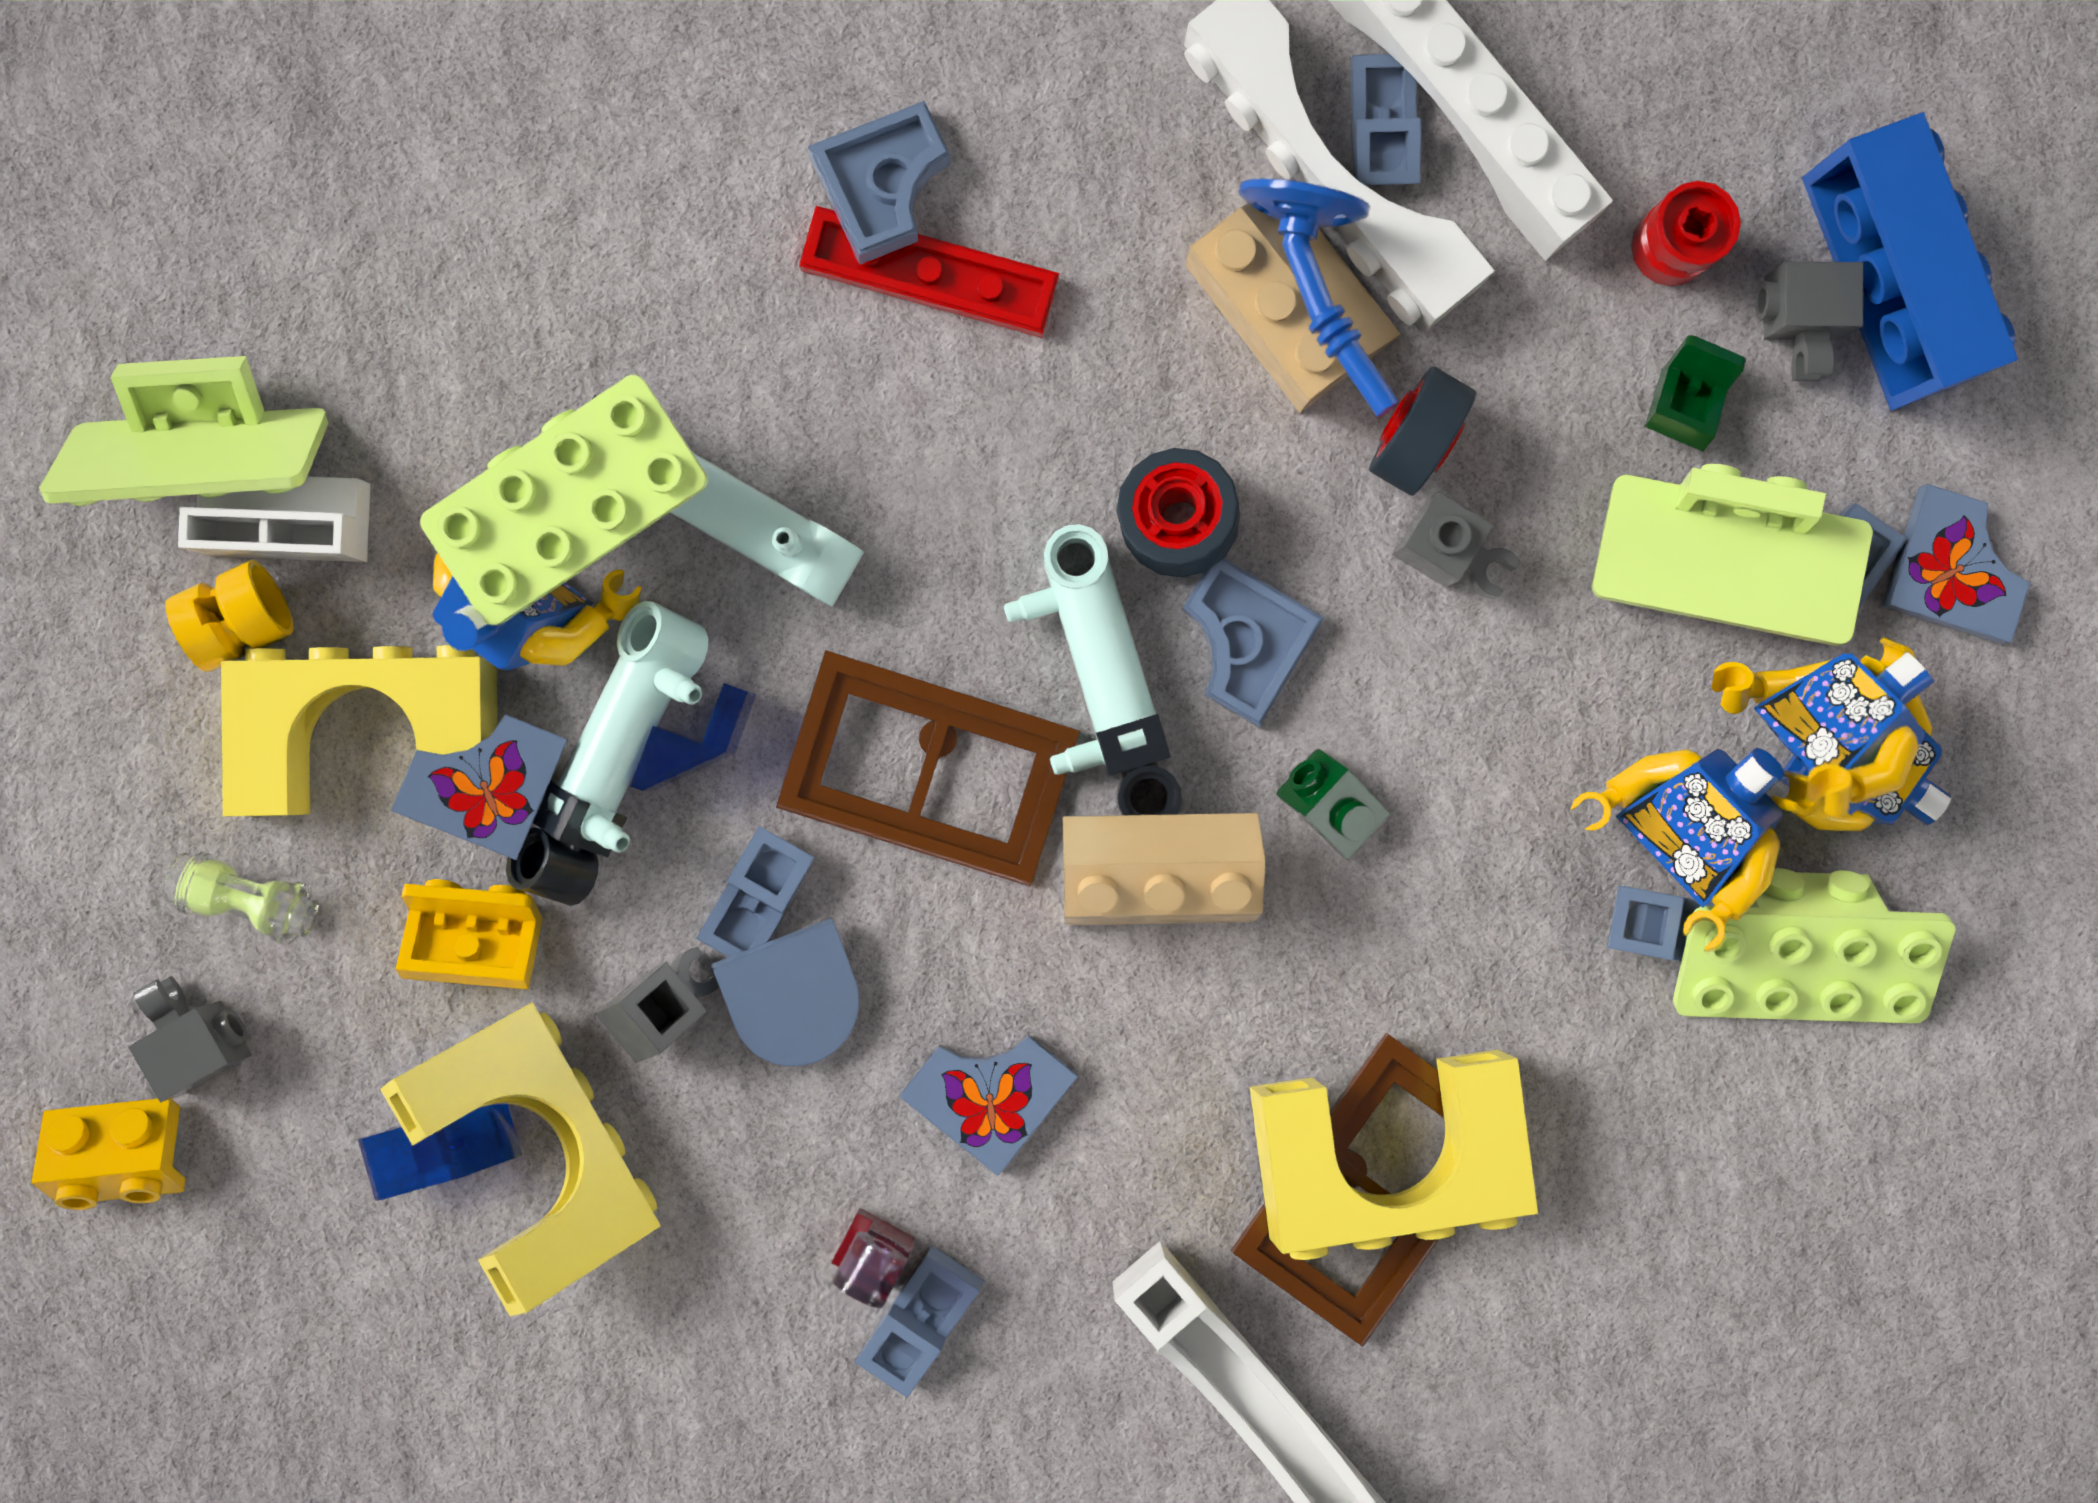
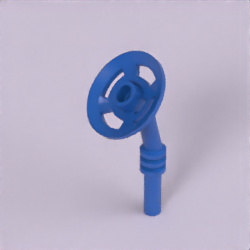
M1250 179L1241 182L1238 192L1239 196L1255 209L1280 221L1278 234L1284 236L1282 246L1312 321L1308 329L1312 334L1320 333L1317 342L1320 346L1328 345L1325 350L1327 357H1336L1377 418L1385 415L1399 404V400L1358 342L1362 335L1358 329L1350 330L1353 325L1351 318H1342V315L1345 313L1342 305H1333L1309 242L1317 239L1319 228L1342 226L1366 219L1369 216L1370 205L1352 194L1311 183L1282 179Z

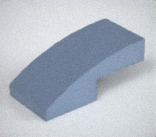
M1390 54L1353 55L1350 57V105L1354 178L1365 186L1420 184L1421 118H1416V79Z
M759 826L727 879L728 885L696 939L727 957L769 942L797 894L815 857Z
M1618 885L1607 948L1682 961L1687 939L1683 932L1684 923L1701 906L1695 899ZM1709 902L1706 906H1715V905H1714L1712 902Z
M931 1245L857 1356L855 1363L908 1398L941 1352L948 1335L980 1292L984 1280Z

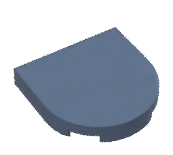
M832 918L711 964L739 1037L754 1054L768 1062L782 1066H803L818 1062L835 1052L846 1041L854 1028L859 1011L858 986Z

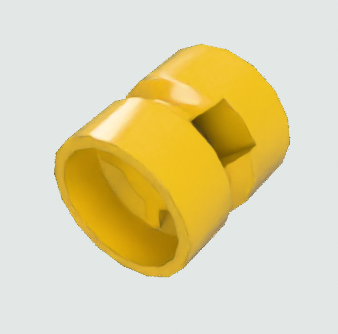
M252 559L219 574L216 577L215 587L201 582L170 596L166 600V615L177 642L193 664L205 672H211L220 668L221 661H235L242 658L245 653L246 644L253 649L263 648L290 636L294 631L292 615L283 593L266 568L258 561Z

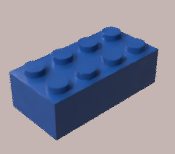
M1924 111L1849 139L1801 177L1833 262H1863V327L1859 330L1890 411L1960 386L2019 360L2014 349L2016 337L2013 325L2009 318L1999 310L1990 286L1992 282L1990 265L1985 256L1977 251L1967 226V205L1962 195L1952 187L1944 166L1945 150L1943 142L1938 133L1930 129Z

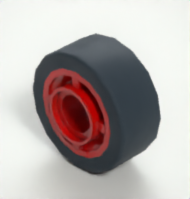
M1429 368L1414 390H1409L1388 421L1379 440L1382 442L1372 459L1369 471L1406 494L1414 496L1431 474L1441 467L1452 451L1466 423L1464 421L1475 401L1477 392L1439 368Z
M1172 448L1153 453L1131 469L1120 487L1116 512L1125 544L1140 564L1159 575L1184 578L1206 572L1226 557L1237 539L1240 508L1233 479L1218 461L1198 450ZM1179 502L1188 503L1196 510L1191 519L1181 524H1172L1162 518L1166 508Z

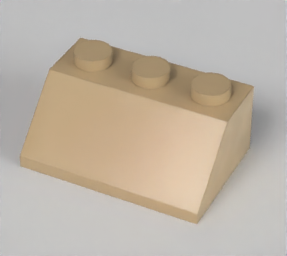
M1248 203L1241 206L1189 247L1185 266L1298 412L1301 413L1349 375L1336 357H1327L1325 350L1328 345L1320 346L1317 342L1320 333L1312 334L1308 329L1312 321L1282 246L1284 236L1278 234L1280 221L1255 209ZM1318 230L1317 239L1309 242L1333 305H1342L1345 310L1342 318H1351L1353 325L1350 330L1358 329L1362 335L1358 342L1371 359L1401 334L1326 237Z
M1258 813L1063 817L1064 925L1254 922L1263 913L1265 855Z

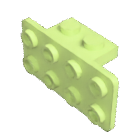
M246 356L117 364L110 378L127 420L86 422L75 426L39 489L46 503H70L75 506L90 505L102 500L133 498L137 501L149 502L164 496L196 494L212 498L229 492L264 490L268 493H283L302 485L306 481L327 429L328 420L325 411L321 408L264 411Z
M629 375L579 409L567 410L555 416L542 427L541 431L543 433L522 447L514 446L498 454L488 463V470L422 514L420 524L423 531L474 609L483 616L486 624H503L706 488L708 483L706 472L647 382L641 377Z
M1706 464L1701 469L1692 468L1680 485L1632 475H1622L1616 479L1611 490L1592 582V591L1596 597L1832 646H1842L1851 640L1854 634L1873 530L1870 524L1864 520L1824 513L1823 507L1826 493L1807 490V483L1791 477H1770L1767 479V482L1741 477L1742 472L1739 469L1723 464Z
M1775 868L1772 882L1739 920L1730 919L1725 924L1726 939L1720 948L1716 951L1704 952V948L1716 938L1718 933L1717 926L1710 921L1698 922L1687 935L1673 1003L1680 1015L1692 1017L1920 1023L1926 1020L1930 1014L1956 928L1950 917L1944 913L1888 911L1868 874H1858L1847 870H1838L1832 873H1805ZM1714 906L1699 907L1694 912L1701 910L1710 911Z

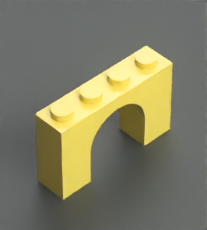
M450 645L437 646L436 658H413V647L380 646L373 647V659H349V648L317 647L309 648V660H286L285 649L255 648L245 649V661H221L223 816L310 814V741L314 726L323 711L333 701L354 690L373 688L393 699L403 709L412 725L416 740V750L444 755L471 749L491 736L498 726L497 667L483 657H476V652L473 649L459 651Z
M533 1002L401 1074L380 1088L412 1146L468 1113L493 1104H513L527 1108L546 1120L558 1135L566 1161L564 1185L558 1200L552 1209L537 1223L478 1259L509 1316L529 1312L661 1226L653 1213L657 1210V1203L651 1190L640 1178H633L622 1159L625 1155V1147L619 1134L609 1123L602 1124L590 1103L593 1101L594 1095L588 1080L578 1068H570L559 1049V1046L562 1045V1038L556 1024L545 1012L539 1014Z
M1497 1049L1436 1059L1445 1121V1139L1441 1154L1433 1169L1419 1183L1407 1190L1387 1195H1376L1359 1191L1349 1186L1344 1179L1336 1160L1327 1088L1323 1084L1310 1077L1250 1086L1270 1240L1282 1254L1290 1253V1257L1293 1259L1308 1260L1326 1256L1329 1253L1328 1247L1353 1243V1247L1356 1249H1379L1391 1245L1392 1237L1416 1233V1237L1419 1239H1442L1454 1235L1455 1227L1478 1223L1482 1229H1506L1518 1224L1517 1217L1538 1214L1518 1058Z

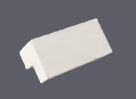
M307 476L306 481L302 485L283 493H268L264 490L229 492L212 498L202 497L197 494V507H180L178 548L218 557L367 562L370 484L358 478Z

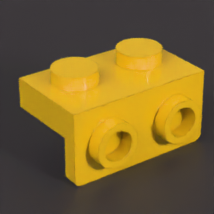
M431 879L426 881L425 885L404 884L401 898L409 912L395 968L401 979L529 990L543 920L531 895L510 885H493L486 891L464 889L455 882L443 879Z
M158 1098L43 1111L31 1184L53 1199L57 1206L69 1210L92 1209L96 1207L97 1201L122 1199L131 1203H152L158 1201L162 1194L184 1192L186 1178L172 1167L180 1106L173 1099L160 1103Z

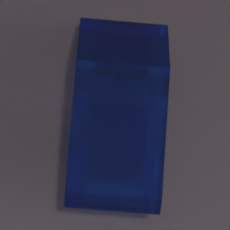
M723 683L702 741L665 727L652 726L630 787L641 791H655L735 754L757 694Z
M493 1104L478 1108L413 1146L401 1125L357 1139L375 1201L462 1178L522 1156L508 1104Z

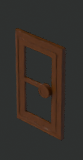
M825 650L776 808L1031 887L1067 774H1054L1050 758L1053 755L1065 752L1067 748L1076 746L1080 730ZM849 694L931 720L921 728L919 733V743L922 750L926 753V757L908 812L820 785ZM953 727L1036 753L1007 843L920 816L938 758L950 754L956 746L957 735Z
M1387 1033L1381 1038L1330 1110L1336 1160L1344 1179L1349 1186L1353 1188L1360 1186L1369 1194L1376 1195L1391 1193L1366 1176L1367 1165L1365 1160L1357 1152L1347 1148L1394 1082L1444 1118L1438 1070ZM1265 1202L1230 1251L1360 1346L1364 1347L1439 1239H1419L1416 1237V1233L1397 1236L1355 1296L1305 1260L1293 1259L1290 1257V1253H1281L1269 1238Z

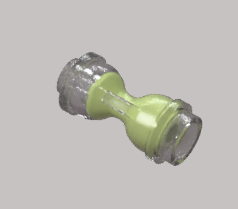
M199 851L194 855L184 852L179 854L169 867L163 884L164 900L174 903L178 912L187 915L196 913L203 916H216L228 912L250 919L257 931L263 935L273 937L275 942L283 945H290L298 936L305 937L312 929L318 913V901L312 899V888L309 884L302 882L293 884L287 881H270L260 884L239 877L234 868L226 862L216 860L214 855Z

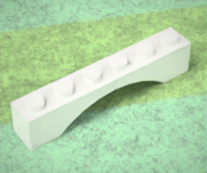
M1215 0L1188 23L1184 43L1187 49L1184 54L1188 64L1202 81L1208 83L1210 80H1213L1226 95L1225 105L1235 122L1245 131L1253 128L1266 143L1268 148H1266L1265 152L1275 170L1287 180L1294 177L1299 182L1337 189L1357 196L1370 205L1369 216L1366 219L1347 225L1336 226V229L1350 244L1346 250L1355 266L1368 277L1375 274L1390 292L1387 296L1388 303L1405 324L1411 326L1416 323L1421 331L1425 333L1480 288L1495 270L1454 221L1422 215L1386 200L1357 181L1331 155L1310 124L1296 90L1289 56V23L1270 0Z
M1328 0L1346 22L1364 32L1384 48L1433 98L1478 160L1494 188L1506 215L1545 261L1589 226L1613 202V199L1447 0Z
M1161 1241L1112 1282L1115 1302L1157 1351L1191 1381L1221 1413L1263 1462L1294 1503H1386Z

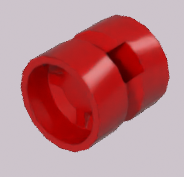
M1698 180L1681 184L1661 199L1641 219L1635 228L1631 243L1635 264L1644 276L1656 284L1672 287L1689 283L1728 254L1738 240L1741 226L1738 206L1727 191L1714 183Z

